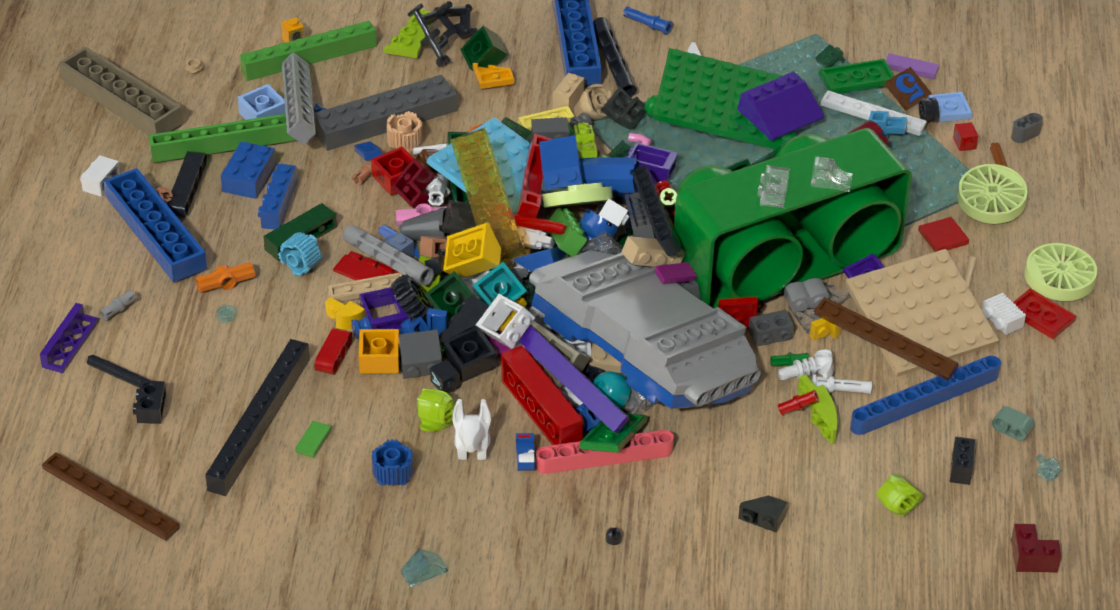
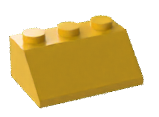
M484 223L447 236L444 272L451 274L455 271L460 278H464L499 265L501 247L490 224Z

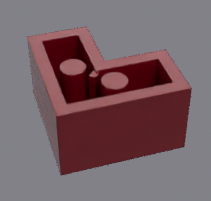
M413 158L391 187L414 209L420 204L430 205L428 201L429 193L425 188L434 179L436 174L426 164Z
M1014 524L1011 544L1016 572L1058 573L1061 561L1059 540H1038L1035 524Z

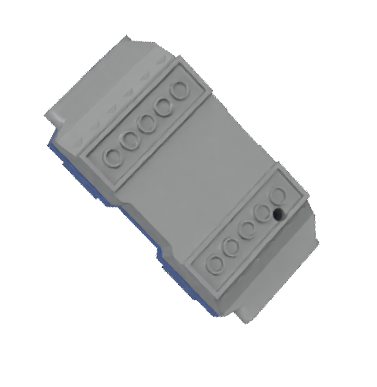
M590 250L537 268L531 273L529 282L536 287L531 305L545 315L543 322L569 341L578 339L595 343L621 362L620 371L627 376L626 384L653 404L662 402L672 409L725 403L750 392L752 384L761 375V371L756 365V356L744 336L746 327L719 307L713 309L677 283L662 284L654 272L655 267L632 265L622 253L613 255Z

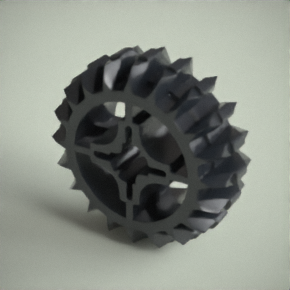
M408 275L399 276L391 285L394 297L412 320L422 317L424 322H426L428 308L433 309V306L413 278Z

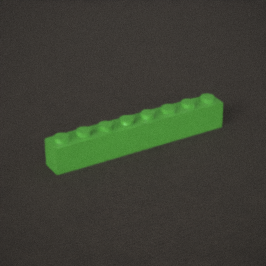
M369 20L247 52L240 55L241 72L245 79L250 81L282 72V63L292 52L309 64L377 47L376 29Z
M286 114L148 135L153 163L185 158L187 151L206 154L234 151L241 141L262 146L296 141L287 134Z

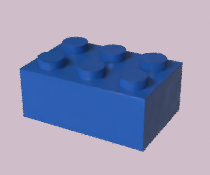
M241 141L221 174L222 192L257 199L276 166L275 148Z

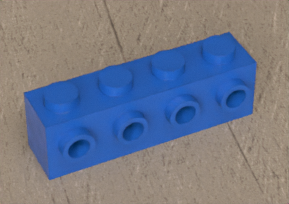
M278 163L276 170H273L272 181L267 185V194L263 195V205L258 209V217L261 218V228L275 230L282 225L297 184L295 165Z

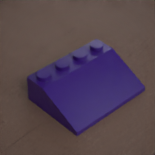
M794 71L741 93L737 110L771 141L824 119V114L806 82Z

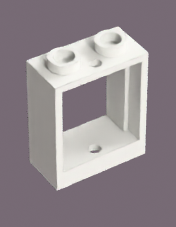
M498 294L476 326L491 338L512 349L535 317L523 306ZM512 310L516 312L501 334L496 333Z

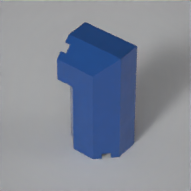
M580 158L584 184L602 183V187H612V197H625L626 194L639 192L632 174L640 167V162L637 161V158Z

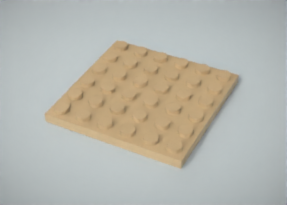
M946 249L845 280L844 284L862 316L950 359L997 345L999 342ZM880 347L896 377L922 369Z

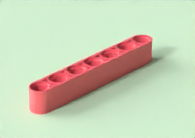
M668 430L637 433L618 453L580 449V442L540 447L536 452V469L540 473L548 474L667 457L673 452L674 435Z

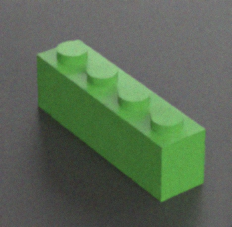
M558 207L549 221L564 223L566 230L564 234L550 233L559 249L570 256H575L587 241L584 235L585 231L580 228L581 225L577 222L578 219L570 209Z

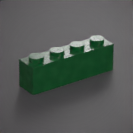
M323 203L311 208L264 235L265 251L280 261L278 253L281 252L280 246L298 232L305 233L308 236L313 235L316 239L337 228L336 213Z

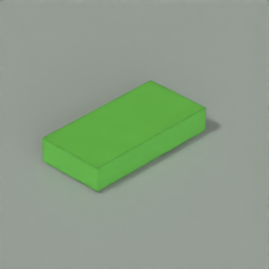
M312 421L295 447L296 453L314 458L330 434L331 426Z

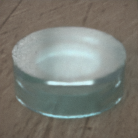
M231 305L220 306L217 309V319L222 323L234 321L236 319V309Z

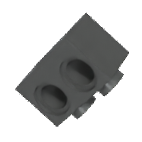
M786 310L749 318L748 332L756 347L793 339L794 324Z

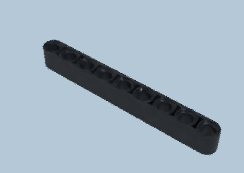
M640 166L632 174L658 243L667 256H673L681 250L679 238L666 205L661 202V193L656 180L647 166Z

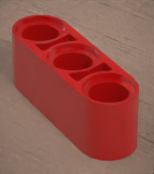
M333 327L315 359L314 370L335 375L351 346L353 332Z

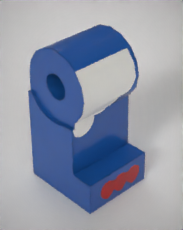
M516 433L518 471H534V433Z

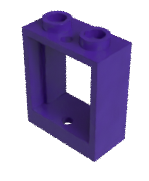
M636 142L634 147L630 148L628 157L625 156V158H637L640 166H647L656 182L663 180L669 181L676 167L678 153Z
M391 287L359 294L360 306L365 309V317H368L371 329H400L402 327L400 324L409 318L394 297ZM394 304L397 314L372 319L369 309Z

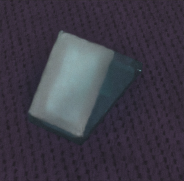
M420 548L401 569V574L410 587L448 572L447 566L438 554Z

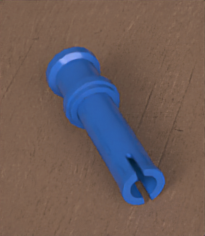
M628 6L623 11L624 17L646 24L652 30L663 32L664 35H668L672 30L673 22L671 20L666 21L658 15L651 16Z

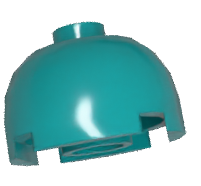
M606 371L600 373L592 383L617 407L622 408L626 404L630 395V387L626 384L627 377L618 372Z

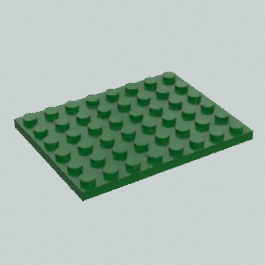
M669 48L652 119L775 150L796 135V131L771 141L737 110L741 93L779 78L782 75Z

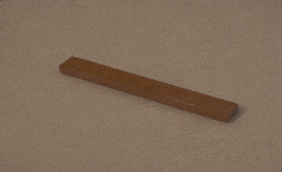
M826 297L821 300L814 310V315L949 381L959 367L958 362Z
M57 452L42 463V469L165 541L180 529V524Z

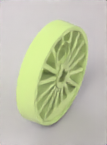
M998 164L979 165L967 171L961 178L957 191V200L961 209L977 221L989 224L1006 223L1014 220L1024 211L1027 204V185L1024 179L1011 168ZM992 175H994V176L996 177V180H995L994 183H993Z
M602 183L568 186V191L542 194L543 207L575 206L605 202L608 199L612 200V187H602Z
M1050 243L1039 246L1030 253L1025 265L1024 277L1027 284L1033 290L1046 298L1057 301H1073L1081 299L1092 292L1097 279V266L1093 258L1078 247L1063 243Z

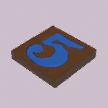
M911 67L884 83L905 111L918 104L920 99L928 98L932 94Z

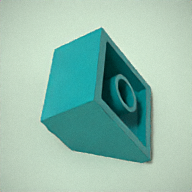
M504 262L473 284L474 292L489 306L498 294L515 302L527 293V290Z

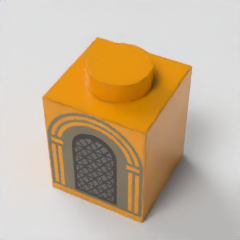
M297 17L281 22L282 39L285 43L305 38L304 26Z

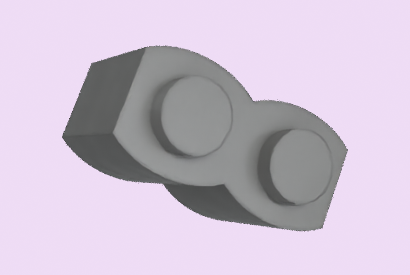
M812 278L804 282H794L786 285L784 297L792 312H800L808 308H816L824 297L829 298V293L820 278Z

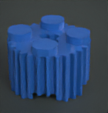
M387 439L383 446L379 445V448L377 447L375 450H372V472L377 483L381 486H389L390 484L392 486L394 484L406 485L409 482V477L413 474L412 450L406 447L405 444L402 445L397 439L395 441Z

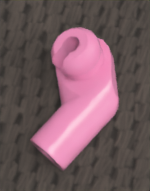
M629 133L628 142H638L649 146L652 144L651 139L642 134Z

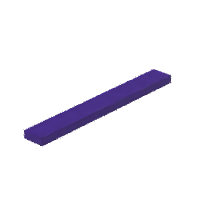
M529 325L518 341L603 423L617 434L629 420V417L532 325Z

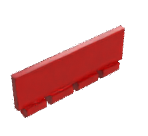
M350 251L348 255L345 254L333 268L334 272L355 281L399 273L385 264L381 263L379 265L378 261L368 257L363 259V255Z

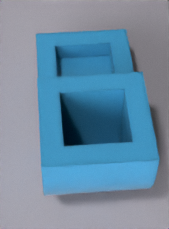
M871 111L869 120L876 122L882 128L881 134L883 137L886 136L888 139L889 134H905L908 123L907 117H889V111Z

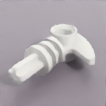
M827 349L819 350L814 354L815 359L813 357H809L808 361L807 359H802V363L800 360L793 361L792 366L778 370L780 380L795 376L799 379V376L804 374L810 376V372L823 375V378H829L834 372L832 351Z

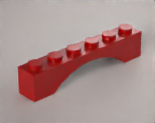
M534 134L526 159L517 215L536 218L542 198L541 185L543 180L539 142L552 140L551 138Z

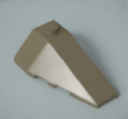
M533 320L530 325L582 372L590 358ZM532 355L535 362L541 365L543 372L551 377L556 386L561 387L564 385Z

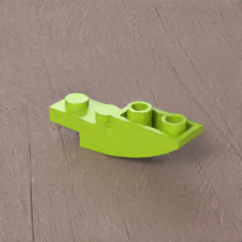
M589 123L574 125V135H576L579 157L597 158L592 125H589Z
M806 374L799 376L798 394L801 396L815 390L819 397V402L808 405L812 410L810 415L812 423L820 429L823 437L827 438L831 445L835 444L838 423L837 413L829 392L823 384L816 387Z

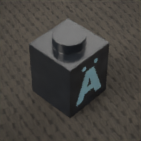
M448 360L430 367V381L438 390L449 393L460 388V374Z

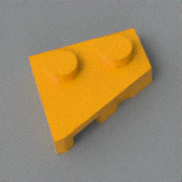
M473 63V71L480 89L514 84V76L510 68L488 65V68L478 67V63Z

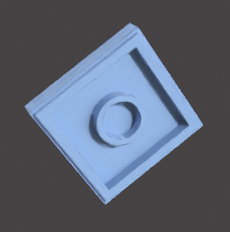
M963 92L928 96V100L935 97L938 101V122L972 119V112Z

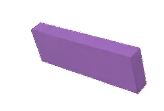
M890 53L886 59L891 70L902 72L911 67L918 76L935 79L939 69V64Z

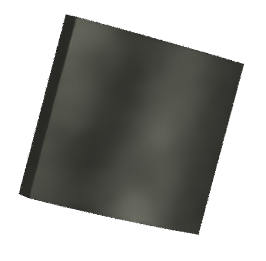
M621 87L612 94L600 109L614 122L629 130H632L646 113L644 110L645 104L637 96L632 99Z

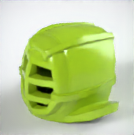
M422 389L420 396L417 397L418 417L422 422L419 425L420 429L427 432H435L450 427L453 424V409L456 404L452 396L447 392L437 389Z
M898 473L890 475L888 477L889 480H886L876 493L877 498L889 511L901 517L917 508L918 504L923 500V493Z

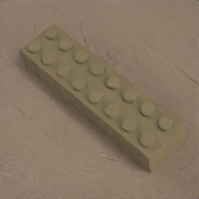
M87 47L59 62L62 80L148 135L170 132L183 123L182 107Z

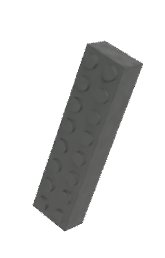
M443 75L434 76L314 113L315 132L325 149L329 151L387 133V119L394 114L397 116L404 115L408 111L410 113L414 112V114H417V118L423 122L457 111V94Z

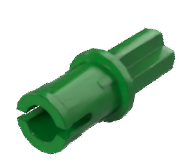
M788 352L787 355L770 356V365L792 366L795 360H800L801 363L802 359H807L808 361L809 354H792Z

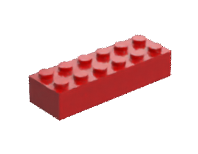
M522 345L501 353L502 383L551 445L582 441V425L584 424L582 416L577 414L571 402L564 398L562 391L556 388L551 377L543 372L541 365L535 362L532 354L526 351Z

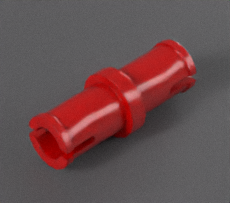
M812 390L801 396L795 395L793 399L779 403L778 409L783 416L795 410H803L805 406L819 402L817 392Z

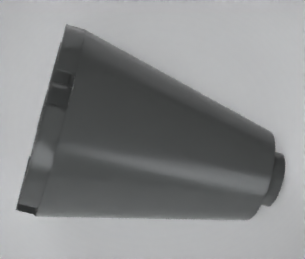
M440 208L404 220L399 228L400 233L415 241H420L421 236L447 237L453 234V227L449 225V221H452L448 208Z

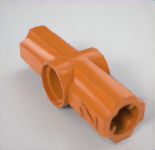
M251 262L234 267L221 265L212 273L195 277L199 293L219 287L223 290H229L237 282L254 278L255 272Z

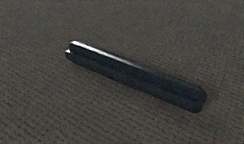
M96 355L88 356L87 364L138 388H140L141 381H151Z

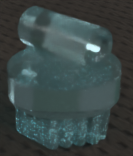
M1042 454L1037 455L1036 460L1040 463L1037 473L1040 477H1044L1047 482L1056 479L1062 472L1056 458L1046 459Z

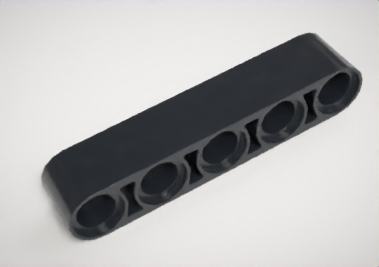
M187 151L171 191L172 197H169L171 200L167 202L168 207L176 216L187 217L206 167V153Z

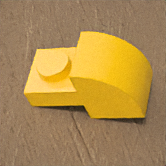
M332 297L325 301L326 315L336 320V328L352 330L351 320H361L365 317V309L352 301H349L346 305Z
M821 318L811 322L809 336L813 341L827 335H831L833 339H836L841 335L843 329Z

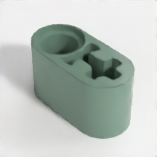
M1005 406L993 418L992 426L998 432L1015 440L1023 441L1034 428L1035 422L1030 416Z

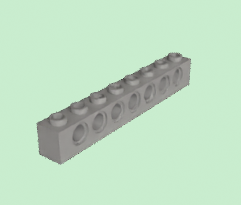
M292 52L282 63L287 134L302 145H305L316 134L310 68L308 62Z

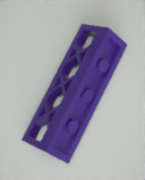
M75 303L40 352L42 368L64 373L99 323L97 317L84 314L83 304ZM83 321L90 322V325L81 327ZM81 333L82 336L80 338L72 340L71 337L73 335ZM72 346L73 349L71 351L63 353L62 350L64 348ZM63 359L64 361L61 366L53 364L55 361Z

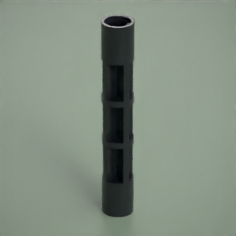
M599 17L593 21L597 40L600 43L617 88L621 87L632 97L636 94L637 88L622 57L620 48L616 43L608 20L604 17Z

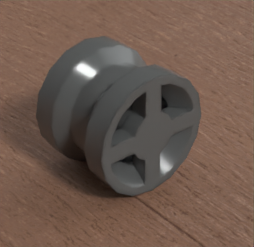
M585 112L579 114L578 117L575 116L570 119V125L573 130L574 125H578V123H589V125H592L589 115Z

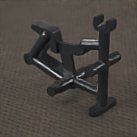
M447 1L440 7H436L433 12L422 15L420 10L424 6L421 3L407 14L409 17L415 15L426 36L420 41V44L426 46L430 43L438 58L436 60L438 67L451 62L450 58L447 55H443L441 51L448 44V38L451 35L457 33L461 39H464L478 31V28H471V11L473 8L470 4L452 7V2ZM459 16L460 23L454 25L448 17ZM439 19L447 30L440 36V42L437 43L435 38L440 34V30L436 28L431 32L428 25Z

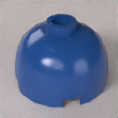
M589 209L586 210L581 220V228L585 231L587 240L594 244L596 241L601 243L610 241L619 230V227Z

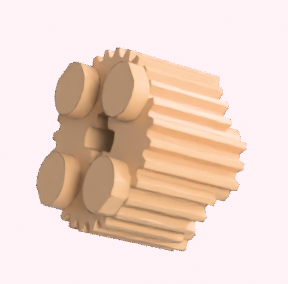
M410 111L405 112L404 115H391L387 119V142L389 147H396V149L403 147L408 153L413 152V148L419 146L423 140L421 120L417 118L416 113H410Z

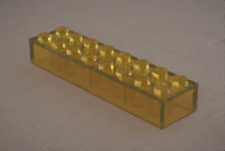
M486 128L451 139L476 226L484 223L490 224L501 247L500 263L526 255L499 164Z

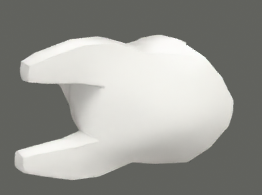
M457 399L453 409L452 420L455 427L454 444L457 449L458 459L466 460L467 451L472 453L477 450V460H486V451L491 441L489 431L491 411L487 401L481 399L479 415H465L462 399Z

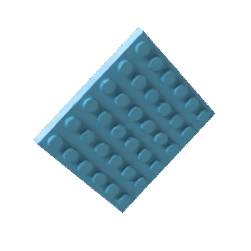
M494 117L428 157L426 163L487 209L517 214L530 143ZM544 178L541 185V195L547 194Z

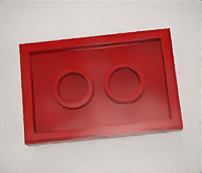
M1031 288L1013 302L1018 306V309L1025 313L1026 324L1052 340L1076 321V315Z

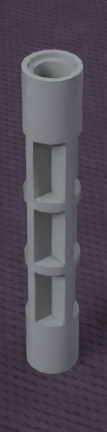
M349 225L344 230L343 240L399 273L410 276L420 285L426 286L433 280L434 271L405 253L355 225Z

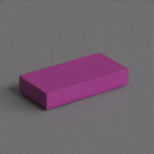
M688 262L659 265L654 269L662 284L694 281L697 277Z

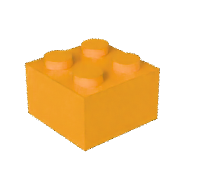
M360 329L359 374L399 373V329Z

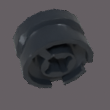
M935 97L929 98V100L926 98L919 100L920 119L927 122L938 121L939 105Z

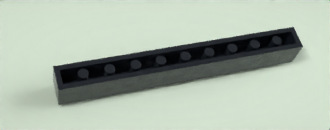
M294 339L289 340L206 472L208 492L227 496L310 360L308 343Z

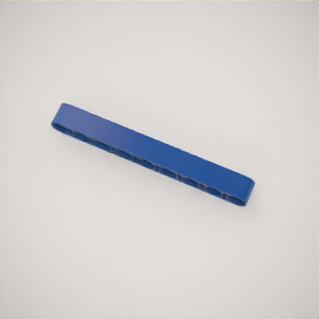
M986 356L957 368L949 381L936 376L859 407L852 412L850 430L856 435H863L994 382L999 377L1001 360L996 356Z

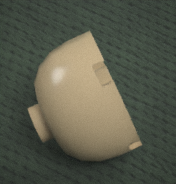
M593 84L581 94L580 108L582 112L589 115L591 120H602L608 117L600 109L612 96V93L609 90L606 91L603 88L605 86L601 84Z

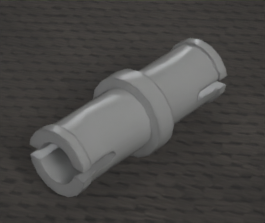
M128 290L119 298H114L112 303L99 310V314L103 313L101 317L107 321L116 313H121L126 306L137 300V297L134 296L135 293L132 290Z

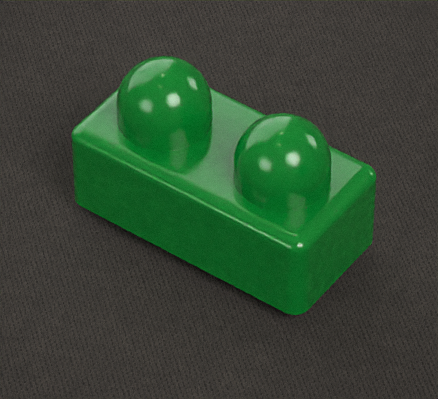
M863 128L833 139L815 133L800 134L786 141L778 150L775 158L736 171L716 165L699 167L688 173L676 190L674 228L681 248L686 252L682 263L688 262L696 273L695 281L699 284L701 301L714 309L718 307L719 299L757 297L758 301L784 293L785 286L790 283L804 282L812 278L824 279L841 273L843 268L872 253L878 259L890 256L902 245L912 173L878 135L869 128Z

